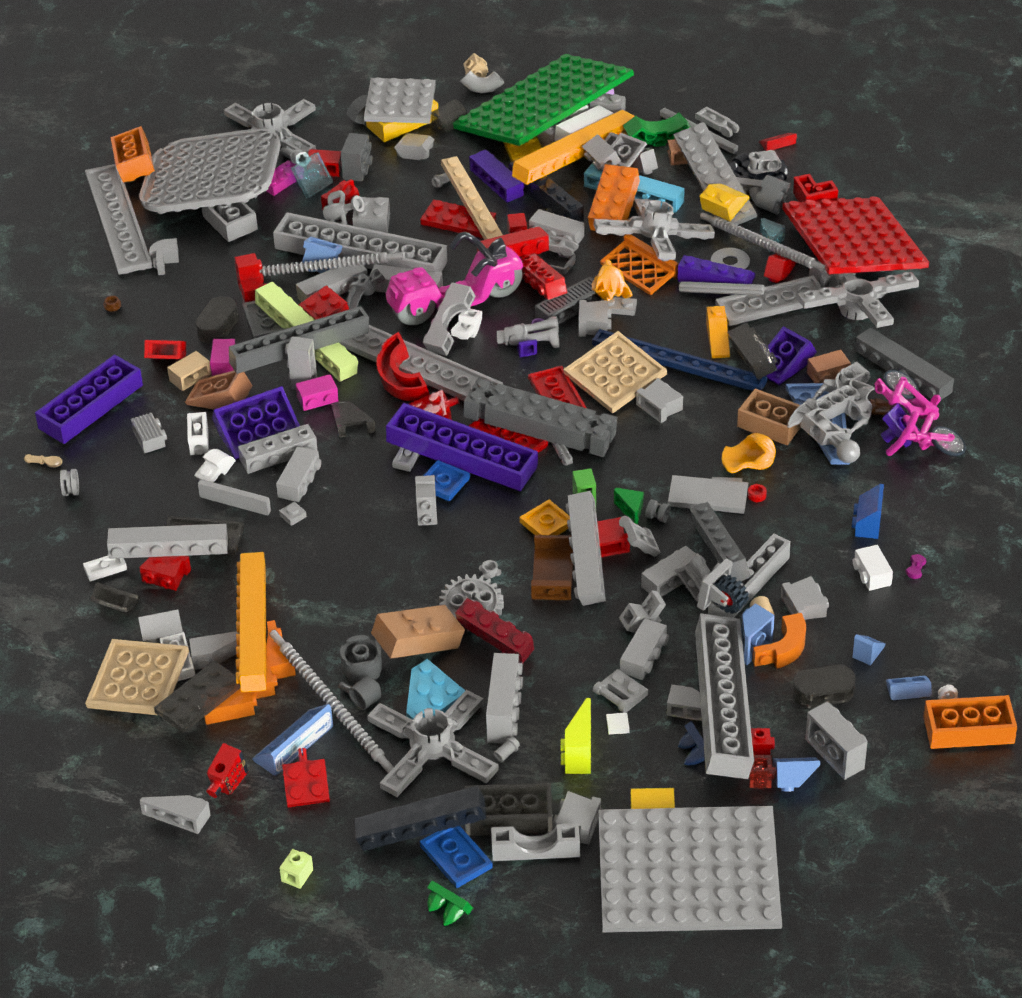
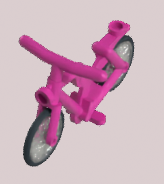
M898 370L886 371L883 375V381L877 379L875 382L876 393L883 394L891 406L900 403L910 414V416H903L906 428L898 440L886 450L887 456H892L903 446L906 440L918 442L922 450L927 449L929 446H935L941 452L950 456H960L965 452L966 445L964 440L952 429L937 426L928 432L932 421L937 420L939 417L937 405L941 400L940 395H934L929 402L918 392V386L915 381L907 374ZM918 417L925 419L920 432L915 426Z

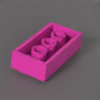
M289 160L275 168L272 182L266 192L275 196L304 177L303 168Z

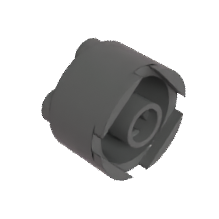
M766 175L760 185L762 187L760 192H757L755 206L778 215L781 204L787 201L788 195L785 194L790 188V183Z
M357 635L347 639V643L340 648L342 672L348 678V681L356 683L366 676L374 680L379 678L382 670L381 646L378 641H373L366 635Z

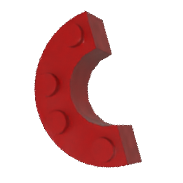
M395 333L383 343L382 349L377 355V369L381 382L387 392L398 399L405 401L419 400L429 395L427 385L420 372L409 374L399 370L400 365L409 358L400 333Z

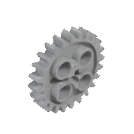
M466 574L465 579L458 576L457 582L451 579V585L445 584V590H441L439 605H446L455 618V612L466 598L472 601L476 600L483 605L484 609L492 610L498 615H502L504 601L503 595H501V588L497 589V583L491 584L490 578L484 581L483 575L479 579H476V574L472 578H469Z

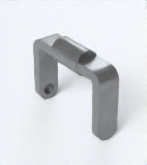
M560 252L558 256L569 258L565 267L550 266L558 273L566 274L575 264L576 255L573 254L571 257H566Z

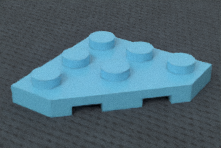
M426 659L411 669L407 717L413 720L422 711L424 718V709L427 708L433 709V716H435V709L445 713L465 690L431 661Z

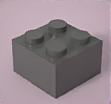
M349 133L341 150L344 180L352 179L362 182L364 176L368 174V167L372 165L373 160L372 155H370L372 144L369 142V135Z

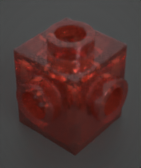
M753 755L754 762L748 778L750 788H771L772 779H776V767H772V755Z

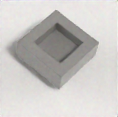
M296 502L279 510L280 517L291 526L306 518V511Z

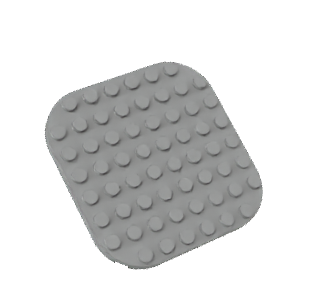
M248 129L184 138L169 143L164 149H158L152 156L155 171L145 176L139 194L142 206L149 211L164 214L170 211L179 212L185 209L195 210L200 207L248 202L251 198L267 191L272 182L281 147L278 134L276 132L271 133L269 129Z

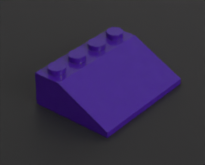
M282 386L215 409L212 415V420L221 439L235 460L240 459L238 446L300 426Z

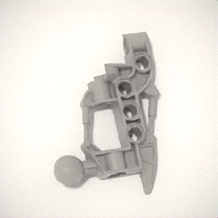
M854 362L852 365L843 368L835 379H825L812 399L808 398L807 401L793 412L787 427L791 428L801 422L800 427L821 445H834L837 448V457L840 461L844 463L855 462L860 456V447L857 442L849 439L856 429H859L863 424H868L872 412V404L867 398L875 387L866 384L870 379V372L858 362ZM824 391L829 392L828 394L820 397ZM845 412L853 420H858V422L854 424L853 428L846 429L840 428L830 420Z

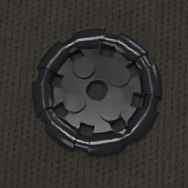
M746 153L736 156L729 164L735 177L763 180L766 175L784 181L788 176V167L780 157L782 165L775 172L749 173V154Z

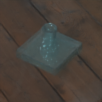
M318 152L291 168L306 198L313 196L333 183Z

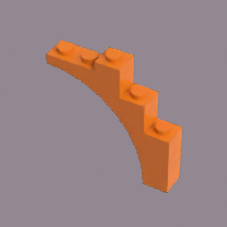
M275 620L267 622L266 690L241 692V685L235 682L217 692L201 696L206 725L255 715L254 706H257L256 699L275 695V686H278L277 679L296 675L295 667L280 652V647L269 635L272 630H276L282 637L281 628L276 627Z

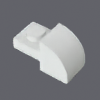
M470 308L469 311L461 312L459 314V321L451 329V336L467 340L469 337L475 338L480 328L482 311Z
M212 449L203 456L205 462L194 476L198 480L202 479L214 483L220 474L225 475L236 460L219 449Z

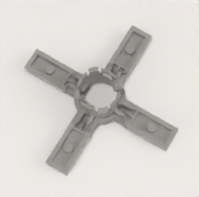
M305 99L285 111L272 103L273 110L271 109V103H264L265 110H263V104L250 111L237 103L224 109L225 116L245 127L269 129L271 133L276 132L282 147L287 146L294 150L299 149L307 154L309 149L316 150L315 145L293 134L287 128L288 125L297 123L316 110L315 104Z
M634 199L633 206L638 216H633L629 220L594 219L593 224L596 232L602 235L609 233L623 236L625 234L641 233L646 237L652 238L651 245L657 258L662 261L675 260L676 252L668 235H677L685 239L693 237L706 240L714 238L715 234L710 224L679 223L677 218H672L674 212L670 204L651 199Z
M912 272L888 275L872 282L857 279L855 273L833 274L841 284L839 288L825 287L818 290L805 291L797 294V300L804 309L837 303L841 314L845 317L847 316L848 319L854 320L855 312H857L856 320L869 318L876 328L893 325L894 318L878 298H881L886 293L919 287V280Z
M466 690L445 713L435 709V716H433V709L427 708L424 709V718L421 711L413 720L379 703L367 716L368 721L401 739H410L409 744L411 747L408 753L380 782V788L398 797L423 770L422 766L428 759H439L442 757L450 760L452 766L487 783L499 770L498 764L455 741L453 733L455 730H460L484 704L483 698ZM428 733H439V734H440V741H438V740H439L438 735H435V736H429V737H430V743H428V737H427L425 734H428Z

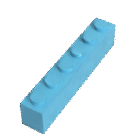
M593 163L584 172V187L597 190L603 171L601 169L598 171ZM639 175L640 182L634 199L659 200L670 204L673 207L674 213L678 211L684 203L685 188Z

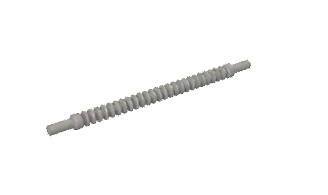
M704 212L700 214L701 219L710 222L714 227H718L725 232L759 245L808 268L827 272L825 265L817 262L813 257L802 254L718 216L713 217Z
M381 252L380 255L379 253L375 255L372 253L371 256L367 254L366 256L361 255V257L359 255L356 257L352 256V258L350 256L347 258L343 257L342 259L340 257L338 259L333 258V260L329 258L328 261L327 259L323 261L320 259L319 261L314 260V262L310 260L309 263L308 261L304 263L301 261L300 264L292 262L291 264L286 263V265L281 264V266L279 264L276 266L272 265V267L268 265L267 267L263 266L260 273L264 276H267V274L271 276L272 274L276 275V273L280 275L281 272L282 274L286 272L289 274L290 271L292 273H295V271L299 273L300 270L301 272H304V270L308 272L309 269L317 271L318 269L323 270V268L328 269V267L332 269L333 267L337 268V266L339 268L342 266L346 267L347 265L349 267L351 265L356 266V264L360 266L361 263L362 265L366 263L368 265L370 263L375 264V262L379 264L380 261L381 263H387L389 260L405 259V253L387 254V252Z
M272 630L269 635L280 647V652L289 659V662L299 671V674L306 678V682H309L312 689L316 690L320 698H323V702L331 706V710L336 714V717L340 718L343 725L347 726V730H350V733L354 734V738L361 742V746L368 750L371 758L375 762L378 761L386 772L389 773L394 767L384 756L383 750L375 744L374 740H371V737L368 736L367 732H364L361 725L357 724V720H354L351 713L347 712V709L344 708L343 704H340L336 696H333L330 689L323 684L320 677L316 676V673L306 664V661L299 657V653H296L293 646L289 642H285L276 630Z

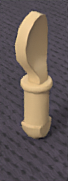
M28 454L24 457L27 463H45L52 468L59 467L62 464V459L57 456L44 457L43 455L34 456Z

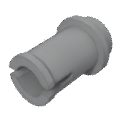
M446 172L435 175L432 178L433 186L438 188L450 181Z
M514 737L506 738L505 743L494 751L493 755L502 763L510 754L518 751L520 744Z

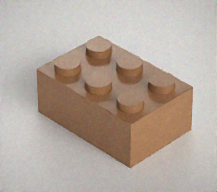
M754 389L738 410L737 427L753 433L766 435L771 440L788 445L801 428V422L791 428L787 427L791 415L800 405Z

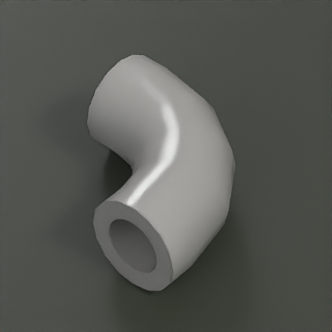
M470 70L459 81L470 91L477 93L493 92L504 84L503 79L494 71L487 77H478Z

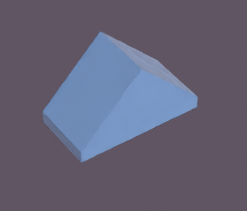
M856 634L852 658L871 666L885 647V643L869 636Z

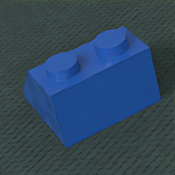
M879 484L859 496L858 504H854L853 515H857V517H853L852 528L855 529V537L878 539L884 484Z

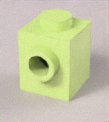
M292 849L280 866L281 882L301 889L313 871L312 856Z

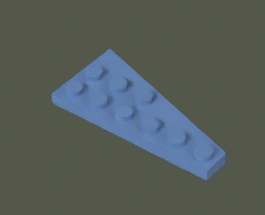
M823 383L786 384V391L794 403L801 405L808 398L812 399ZM824 391L820 397L828 394L829 392ZM845 412L830 420L840 428L847 429ZM818 443L830 464H850L839 460L837 448L834 445H821Z

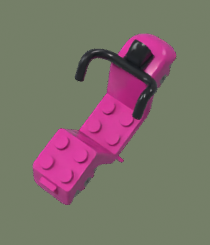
M461 232L450 243L449 247L455 250L459 243L466 239L479 249L465 280L456 282L457 284L470 286L473 290L475 298L471 306L483 303L489 295L497 298L508 296L518 288L522 280L521 269L523 268V263L516 252L505 246L502 238L496 239L486 248L472 234ZM423 267L414 268L391 277L386 291V299L392 307L394 314L402 323L418 325L432 315L435 306L438 309L450 285L438 288L436 282Z

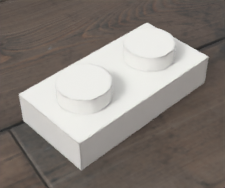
M109 555L83 563L89 581L127 570L124 558L109 559Z

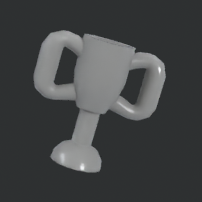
M338 190L330 193L328 196V205L324 207L323 215L327 221L335 222L341 219V224L347 225L346 214L348 211L353 209L356 212H362L365 207L364 201L360 196L356 195L352 198L351 203L345 204V193ZM340 197L339 203H333L334 199Z

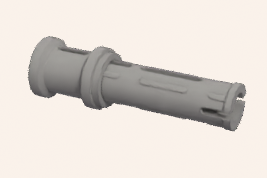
M287 146L280 149L282 156L289 158L292 163L303 167L309 163L310 157L306 152L299 149L294 150Z

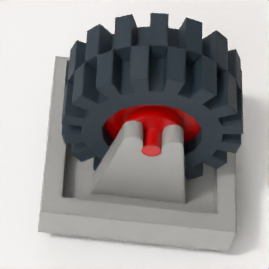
M726 558L721 564L717 563L712 572L702 578L700 582L701 589L697 595L699 598L698 608L704 611L714 601L716 605H720L721 610L725 609L726 613L734 614L748 602L749 593L745 591L746 587L741 586L742 582L740 580L737 582V578H732L730 575L732 561Z

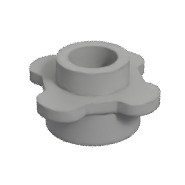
M487 560L479 566V571L483 573L484 579L501 575L497 562L493 560Z

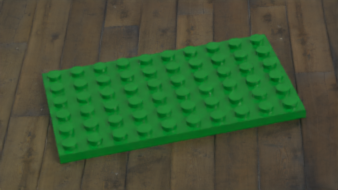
M563 54L559 59L551 61L546 67L540 68L536 73L528 75L526 79L517 82L511 88L505 89L503 93L495 95L493 99L482 103L476 109L470 110V113L459 117L458 120L452 123L453 128L521 146L634 76L633 69L626 68L625 66H616L603 63L602 61L581 58L580 56Z

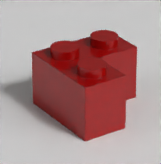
M810 174L794 177L793 194L798 202H805L806 200L822 201L823 199L838 200V189L832 180L815 183Z
M255 253L234 257L237 282L245 303L255 301V290L266 285L263 275L260 273V270H262L261 260H257Z

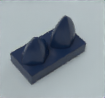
M691 721L685 725L688 732L682 736L678 745L679 748L683 749L696 746L686 757L684 765H695L705 761L703 738Z

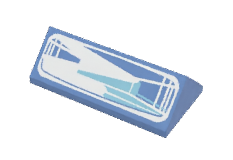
M326 704L309 709L252 758L253 761L274 776H277L283 770L282 764H290L298 757L297 750L301 748L303 753L302 748L307 750L333 727L331 706Z

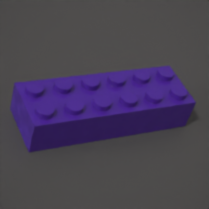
M114 354L36 411L38 429L65 444L142 387L140 369Z

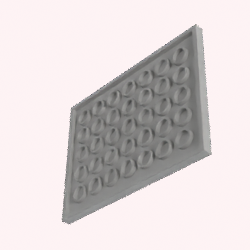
M773 806L598 810L603 932L782 929Z

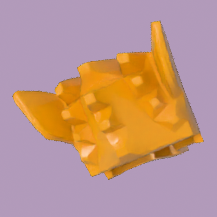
M606 260L591 284L592 290L603 300L607 301L612 300L614 296H622L624 299L631 297V290L625 283L621 270L612 266L610 260Z

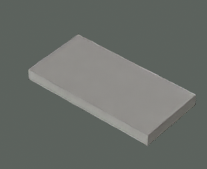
M672 475L668 504L671 507L693 508L700 503L708 502L714 511L744 514L748 482Z

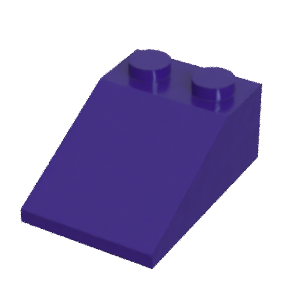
M783 326L762 355H760L762 358L756 361L758 363L754 364L751 370L759 373L771 367L760 373V375L769 371L763 376H767L768 380L780 385L808 364V359L813 358L817 351L811 341ZM770 364V366H768V367H766V368H764V369L758 371L759 369H761V368H763V367H765V366H767V365Z

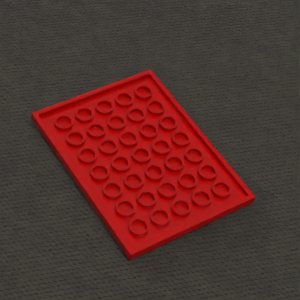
M878 197L839 198L838 200L823 199L822 201L806 200L805 202L790 201L783 203V211L819 262L825 265V270L828 274L922 269L929 267L927 258Z

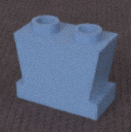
M309 237L304 241L303 248H306L302 262L308 261L309 263L310 260L314 262V260L319 261L320 259L322 261L327 259L328 261L329 258L332 260L333 258L338 259L343 246L315 237ZM323 268V270L318 269L317 271L315 269L313 271L309 269V272L323 273L330 270V268Z

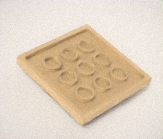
M617 331L564 369V374L613 414L634 399L637 390L640 388L646 389L657 378L661 379L666 376L667 369Z
M112 639L86 700L87 708L164 716L189 653L188 647Z

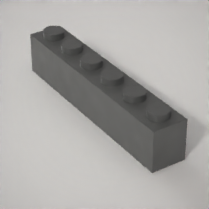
M870 327L856 337V352L886 371L898 370L907 374L917 384L918 391L932 399L934 395H940L942 400L953 392L954 378ZM893 374L894 376L898 377L899 379L902 377V376H900V375H898V374Z
M708 502L700 503L696 507L690 508L695 528L717 562L721 564L726 558L732 561L730 575L732 578L736 577L737 582L750 578L744 555Z

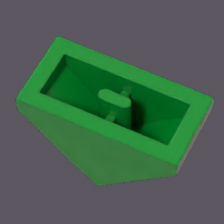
M615 488L614 504L625 516L631 518L632 522L638 524L643 509L644 492Z

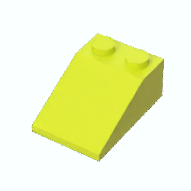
M591 698L585 699L565 729V739H561V751H565L561 752V765H565V774H591Z

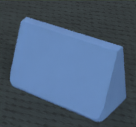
M927 676L886 680L891 700L922 698L932 695L931 681Z

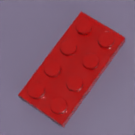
M433 199L420 219L421 225L457 233L468 232L475 237L483 238L465 206ZM490 212L495 221L496 213Z

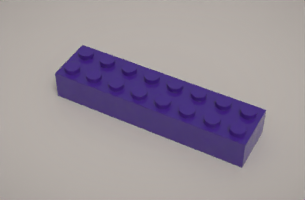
M406 403L402 404L386 425V442L431 459L439 460L518 491L523 489L537 469L538 451Z

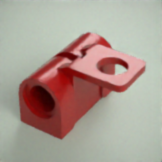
M343 180L336 187L321 196L322 210L328 205L327 199L330 193L338 190L345 193V204L351 203L354 196H359V191L354 186V180ZM340 197L334 199L333 203H339Z

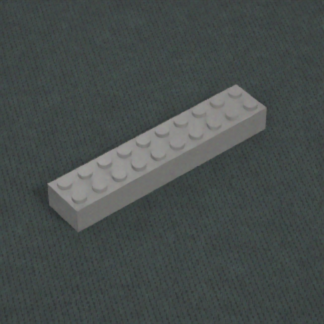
M288 212L273 232L275 249L304 255L306 248H303L304 241L309 237H315L342 245V252L339 254L341 259L348 256L352 258V256L356 257L357 255L361 257V255L366 256L369 254L371 256L372 253L374 255L379 253L380 255L381 252H387V254L404 252L405 259L389 260L387 263H381L380 261L379 265L410 269L423 267L426 271L440 273L448 262L447 245ZM366 263L363 266L365 268L373 269L374 264L370 263V265H368Z
M700 613L695 637L706 774L748 779L753 766L754 756L740 619Z

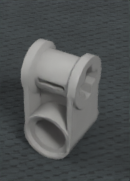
M773 150L751 152L749 154L750 165L748 166V172L751 174L775 172L782 165L779 157Z

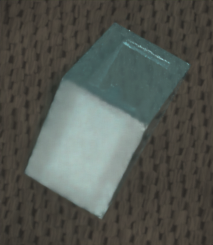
M762 218L760 234L781 244L785 240V226Z

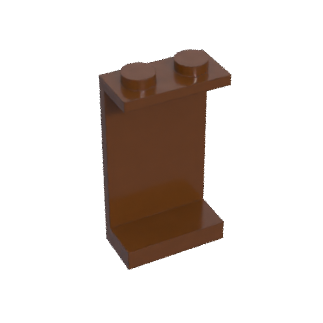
M534 535L535 551L533 580H531L532 599L571 600L573 571L571 561L573 548H571L569 543V537L571 536Z

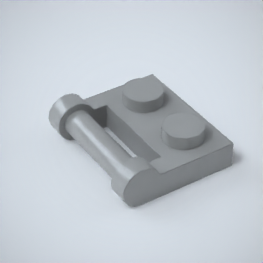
M627 516L620 518L619 525L625 528L628 534L627 539L633 547H638L645 554L649 553L654 557L661 553L650 529L642 528L632 522L631 518Z
M619 669L615 670L602 682H597L593 687V692L598 695L601 694L610 700L623 713L628 712L648 696L647 688Z

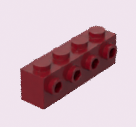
M466 598L455 612L456 619L467 630L506 654H519V663H524L534 650L533 639L529 633L519 631L513 623L503 621L497 613L484 609L483 605L476 600L472 601Z

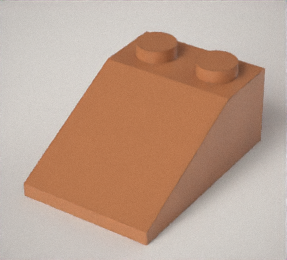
M230 371L203 378L197 381L185 403L191 406L215 410L245 399L253 385L244 372L236 374L235 371Z

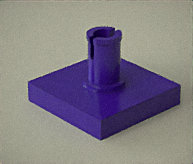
M898 403L882 418L889 426L886 431L881 433L882 438L887 443L896 436L899 438L906 428L903 416L907 415V413ZM906 440L903 445H904L905 447H907V446H909L913 441H912V440Z

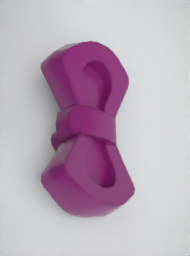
M915 554L910 557L911 567L906 569V575L912 579H918L922 576V566L927 562L924 556Z

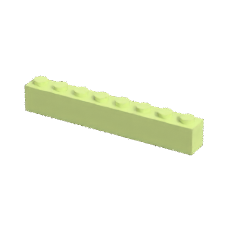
M271 282L255 290V303L281 328L287 329L314 321L312 316H309L301 306H298L275 283ZM340 343L314 350L315 359L339 382L357 374V358Z

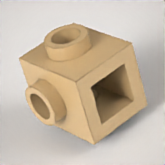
M475 53L463 63L465 74L471 70L476 76L485 77L489 72L487 62Z

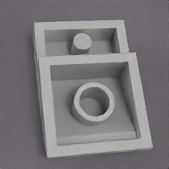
M610 132L604 140L616 151L621 160L616 166L630 167L647 145L646 142L623 133L617 135Z

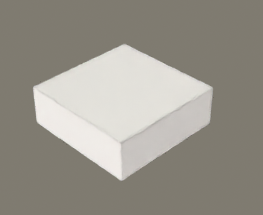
M627 713L606 714L609 735L629 733Z

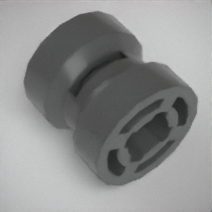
M651 499L647 505L645 516L650 519L657 518L658 521L665 523L669 517L671 506L666 503L660 504L658 501Z

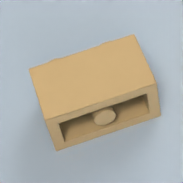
M197 351L167 367L169 381L181 391L193 386L198 380L211 375L210 361Z

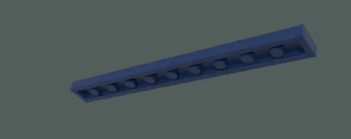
M599 329L592 339V345H599L614 333ZM626 337L663 366L751 391L754 389L762 391L767 383V376L762 375L759 377L760 374L757 375L753 372Z

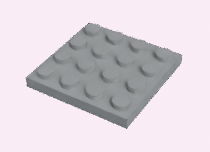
M371 78L364 121L430 124L436 86L435 80Z

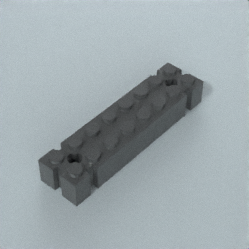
M477 378L472 387V392H469L464 400L465 418L478 421L479 418L484 419L486 424L552 443H558L559 445L563 444L566 447L583 451L584 448L589 449V453L601 457L605 456L609 448V442L611 443L616 435L617 417L605 413L601 416L596 415V411L502 384L494 386L491 381Z

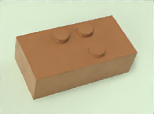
M446 605L377 614L371 634L391 659L458 649L465 629Z

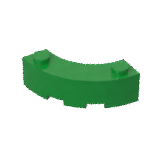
M679 112L668 119L654 122L645 121L634 116L623 125L628 136L644 141L653 147L665 146L668 140H674L673 134L691 127Z

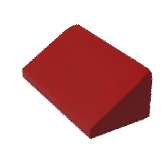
M785 133L759 140V143L766 151L775 150L796 144L797 134Z

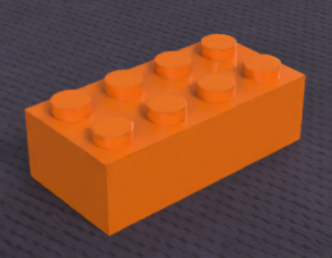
M142 126L111 137L115 164L123 183L134 181L140 176H147L155 171L149 143Z
M605 164L588 215L590 230L596 231L593 225L594 219L628 220L640 182L638 168Z
M1009 695L925 701L923 717L931 749L1015 744L1017 724Z

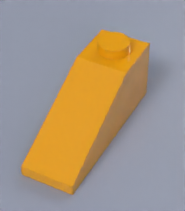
M725 306L707 307L706 326L711 357L729 358L730 351Z

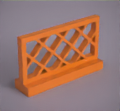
M631 234L623 236L624 241L600 260L601 265H603L606 260L617 259L618 263L611 264L619 270L621 267H630V271H621L624 279L650 296L668 280L678 277L679 264L674 260L662 261L658 259L653 247ZM625 248L628 251H630V253L620 254V251H622ZM640 257L642 261H632V258ZM630 258V262L620 263V259ZM644 265H653L655 268L645 269ZM632 266H642V269L632 270ZM655 273V277L645 278V274ZM657 273H666L665 276L657 277ZM632 275H642V278L634 279ZM655 282L651 288L645 286V283Z

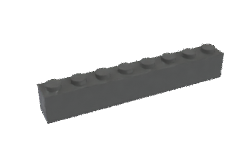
M359 306L229 346V364L238 374L287 359L288 354H285V347L290 342L292 336L313 339L314 350L368 334L369 316Z

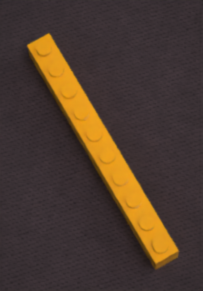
M622 109L514 161L512 177L527 185L585 157L584 153L586 151L582 146L597 134L603 140L606 139L610 132L617 135L620 133L628 135L623 125L632 119L634 115Z
M264 552L240 554V562H237L236 628L239 634H236V656L240 659H236V670L239 671L236 672V683L241 685V692L266 690Z

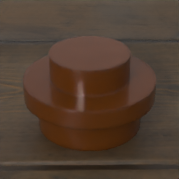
M108 296L105 298L103 305L107 311L113 312L121 307V301L117 296Z

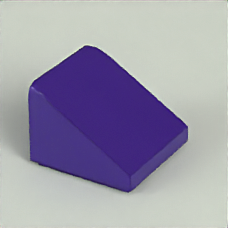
M537 340L519 342L517 346L519 357L537 355Z

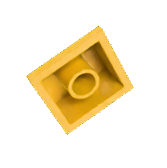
M721 183L709 184L699 196L703 210L727 221H731L749 199L748 195Z

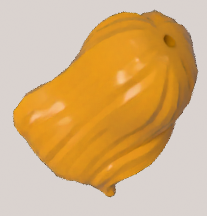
M753 433L734 447L725 446L722 452V464L730 473H736L743 468L767 469L773 464L776 449L773 441L768 436Z

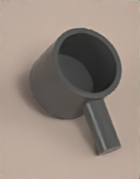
M367 676L353 686L345 682L339 684V689L347 692L355 706L361 710L367 709L381 698L379 684Z

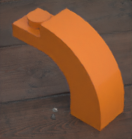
M802 613L782 616L781 631L784 635L783 639L775 643L753 647L752 661L755 667L774 663L777 669L794 662L801 655L805 646L806 622Z

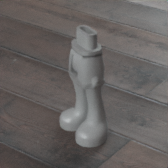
M557 316L533 324L521 323L509 328L505 327L504 330L497 331L498 344L506 343V345L518 346L519 342L536 339L537 341H549L552 347L558 348L560 343ZM540 330H546V331H542V332H537V333L528 334L529 332L540 331Z

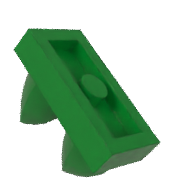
M433 880L427 887L431 891L427 902L428 911H435L446 902L448 903L443 915L444 926L458 920L463 913L469 915L473 907L466 900Z

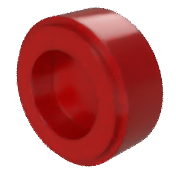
M760 484L751 485L748 488L747 496L753 502L764 501L767 496V489Z

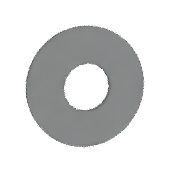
M723 248L717 250L711 256L712 262L725 264L723 262L725 257H735L738 262L729 266L746 269L750 264V258L747 253L737 248Z

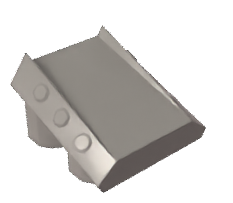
M407 133L394 148L399 157L414 160L427 159L429 157V149L433 147L435 139L428 135Z

